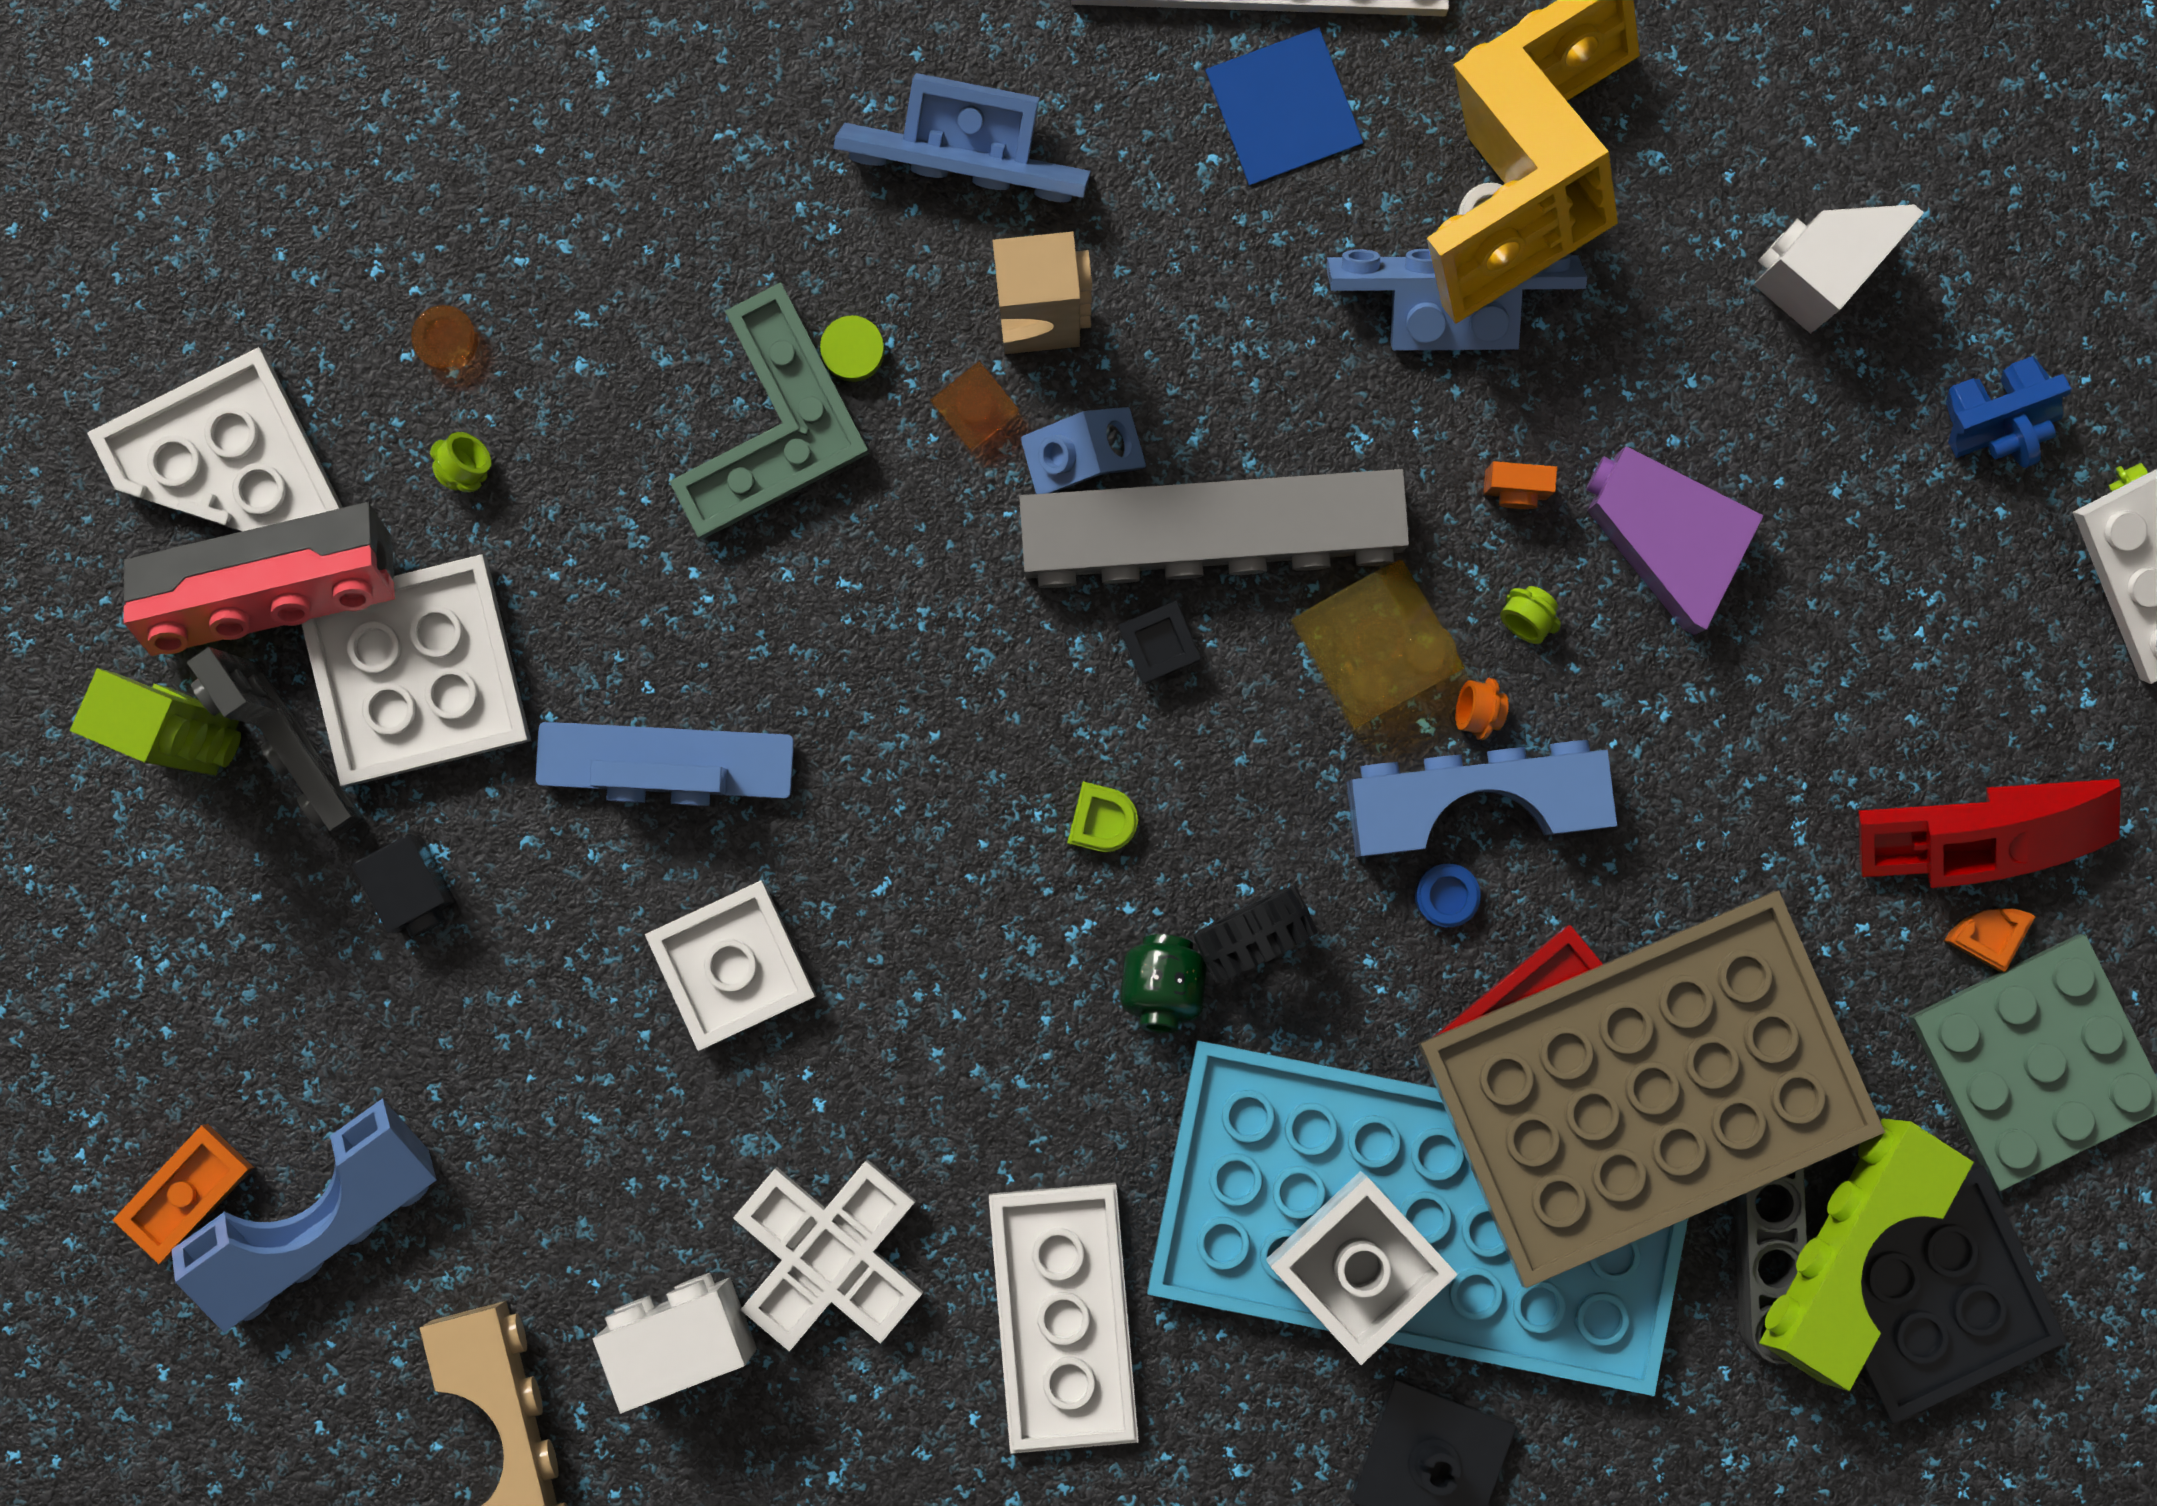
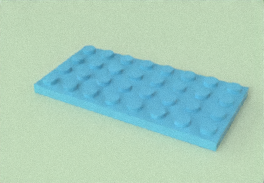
M1196 1040L1147 1289L1148 1295L1329 1331L1276 1274L1266 1259L1361 1171L1458 1274L1386 1343L1655 1396L1688 1218L1528 1288L1521 1287L1437 1088Z

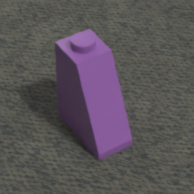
M1627 446L1618 452L1613 460L1603 456L1586 488L1587 491L1595 494L1587 510L1588 513L1683 630L1693 635L1707 630L1764 515Z

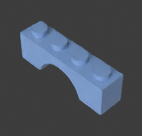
M1578 740L1550 744L1551 756L1527 759L1525 747L1488 751L1487 764L1463 766L1462 755H1449L1424 759L1425 771L1400 774L1398 762L1360 766L1362 778L1351 779L1346 782L1355 857L1425 849L1431 828L1440 813L1459 797L1477 792L1495 793L1514 800L1531 814L1544 836L1616 827L1617 820L1608 749L1590 751L1589 740Z
M383 1098L330 1135L335 1157L334 1173L326 1191L308 1209L293 1217L274 1222L248 1221L223 1212L171 1250L175 1283L224 1333L240 1321H248L261 1314L272 1298L294 1282L300 1283L311 1278L322 1267L326 1259L347 1244L354 1245L364 1240L374 1230L379 1221L400 1206L407 1207L417 1202L426 1193L429 1185L437 1180L428 1148Z

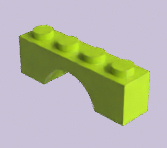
M99 668L95 671L70 728V731L144 763L216 776L220 766L227 767L232 761L241 739V733L236 731L239 723L238 720H230L224 717L221 712L213 716L198 699L155 683L153 687H150L120 674Z
M1882 1118L1881 1124L1885 1133L1860 1143L1858 1149L1860 1159L1848 1181L1839 1185L1832 1194L1827 1206L1829 1216L1818 1236L1810 1240L1800 1252L1796 1262L1798 1272L1786 1294L1780 1296L1770 1307L1765 1318V1327L1767 1329L1759 1342L1760 1345L1819 1382L1847 1391L1851 1390L1881 1334L1866 1310L1862 1295V1271L1870 1248L1886 1229L1899 1221L1921 1216L1943 1219L1974 1163L1911 1121Z

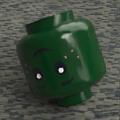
M1148 935L1143 938V944L1133 947L1126 953L1120 1000L1126 1012L1140 1018V1028L1156 1033H1175L1178 1031L1179 1023L1191 1021L1201 1014L1207 966L1201 954L1193 950L1194 945L1192 941L1173 935Z

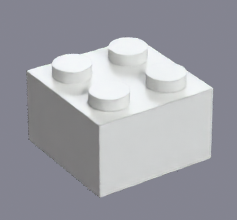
M1361 1171L1266 1259L1276 1274L1360 1365L1370 1358L1458 1275L1379 1188Z
M707 1273L675 1286V1290L666 1294L669 1300L667 1302L654 1306L651 1296H647L614 1309L615 1313L605 1317L607 1326L592 1339L620 1414L744 1367L756 1352L757 1347L745 1315L740 1310L742 1307L731 1277L714 1283L711 1273Z

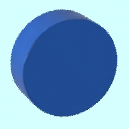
M1441 864L1423 873L1416 884L1414 896L1419 913L1429 923L1439 927H1456L1466 923L1474 916L1480 904L1481 894L1478 882L1471 872L1456 864Z

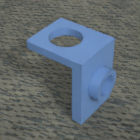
M1129 407L1082 411L1021 437V443L1036 494L1055 493L1101 474L1135 471L1146 467ZM1108 424L1115 426L1123 438L1124 454L1122 457L1115 454L1108 443L1106 435Z

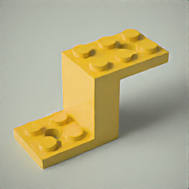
M1557 0L1544 9L1530 12L1518 25L1489 43L1475 46L1463 59L1453 64L1467 137L1505 183L1490 199L1464 215H1456L1449 218L1435 233L1427 237L1441 304L1455 324L1618 224L1609 151L1567 101L1640 56L1634 0Z

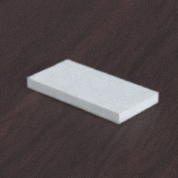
M1116 1183L989 1194L1010 1454L1138 1443Z

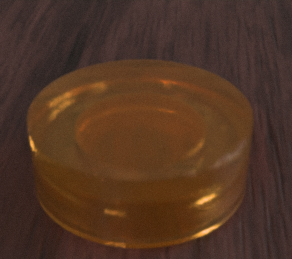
M438 305L425 310L416 319L412 328L411 341L414 351L423 362L433 369L448 372L458 370L472 360L478 348V333L474 323L461 310L448 305Z

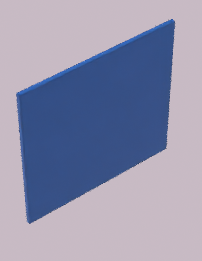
M1319 27L1205 69L1249 186L1363 144Z

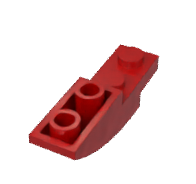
M2119 779L1986 787V802L1858 810L1859 863L1862 877L1928 873L1930 887L1937 888L2000 880L2069 862L2119 839L2121 796Z

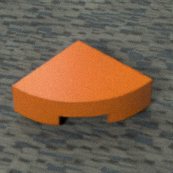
M1995 908L1982 910L1964 918L1954 926L1944 942L1999 972H2006L2035 916L2017 909Z

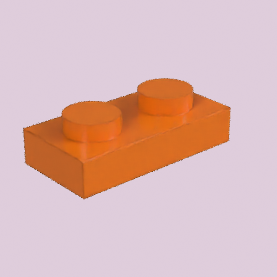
M209 1124L201 1125L112 1221L158 1264L164 1263L172 1256L171 1250L190 1237L254 1167Z

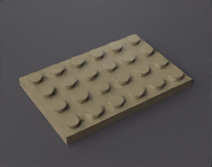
M1779 890L1770 892L1418 1043L1521 1287L1524 1288L1547 1280L1885 1133Z

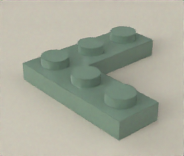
M781 282L725 310V313L782 423L669 481L700 540L869 454L861 435Z

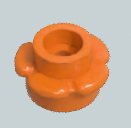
M1487 678L1485 683L1468 680L1463 685L1458 696L1455 713L1456 725L1459 730L1472 732L1478 740L1487 739L1493 730L1499 731L1507 718L1508 697L1505 693L1499 692L1500 688L1497 680Z

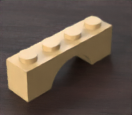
M1074 232L992 240L1004 353L1013 354L1080 347V329L1091 328L1092 277L1089 251H1075Z
M507 1301L434 1319L420 1327L435 1391L455 1394L472 1401L487 1413L499 1432L504 1454L502 1475L493 1495L481 1506H567L565 1502L557 1504L551 1479L558 1477V1463L551 1441L549 1439L541 1441L535 1416L541 1415L543 1412L542 1399L534 1376L525 1377L520 1353L527 1350V1340L519 1314L510 1315Z

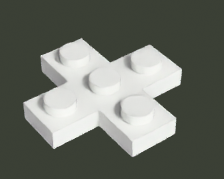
M868 1159L826 1208L776 1167L733 1217L734 1220L782 1260L740 1310L790 1351L832 1302L881 1344L923 1293L917 1285L875 1251L916 1200Z

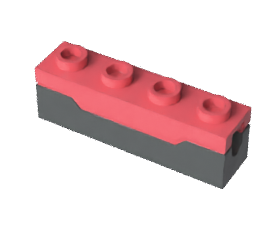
M365 502L124 559V603L126 604L124 606V624L150 656H155L159 654H175L189 647L223 639L235 640L249 633L283 625H299L309 619L343 611H359L373 604L394 600L392 536L371 504Z

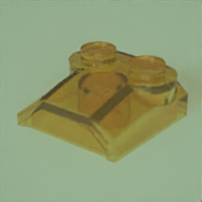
M1402 559L1368 575L1291 619L1292 625L1352 731L1465 668L1457 654L1452 636L1441 626Z

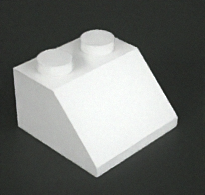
M1912 204L1823 210L1807 226L1797 218L1758 260L1766 268V271L1753 285L1811 334L1846 304L1924 212Z

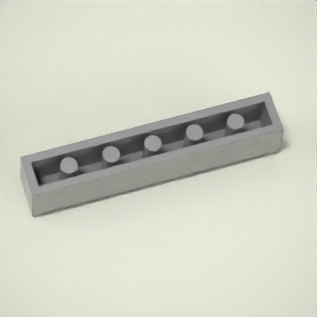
M1403 469L1019 495L1025 579L1038 578L1039 588L1077 585L1076 575L1101 574L1102 583L1104 584L1130 583L1140 581V571L1165 569L1166 579L1198 578L1204 576L1203 566L1228 565L1230 575L1258 574L1267 572L1266 562L1292 560V570H1319L1331 567L1330 558L1355 556L1356 566H1379L1394 563L1393 553H1403L1409 546Z

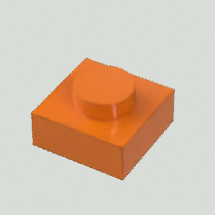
M1493 461L1485 470L1483 495L1499 496V506L1535 509L1537 508L1538 500H1547L1555 493L1557 466Z

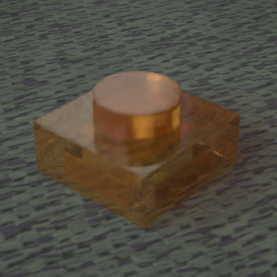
M980 360L930 399L932 406L970 452L1019 414L1017 406Z

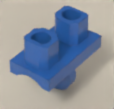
M2033 356L2012 363L2003 370L2000 381L2007 395L1991 400L1981 380L1974 378L1953 385L1949 389L1946 405L1953 427L1948 443L1955 457L1958 458L1989 447V451L1994 459L2012 454L2016 462L2024 468L2039 463L2041 458L2039 443L2056 437V431L2052 422L2062 419L2064 414L2062 406L2063 397L2070 395L2072 390L2064 374L2050 378Z

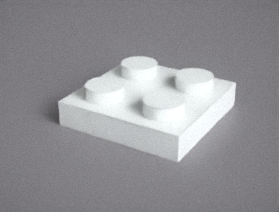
M763 880L645 934L698 1051L816 997V993Z

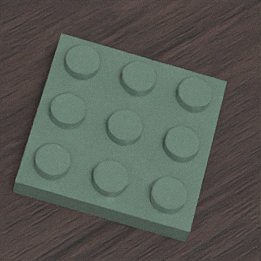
M2077 934L2009 967L2006 972H1999L1908 1017L1980 1164L1984 1166L1994 1189L1997 1191H2002L2157 1115V1077L2086 934Z

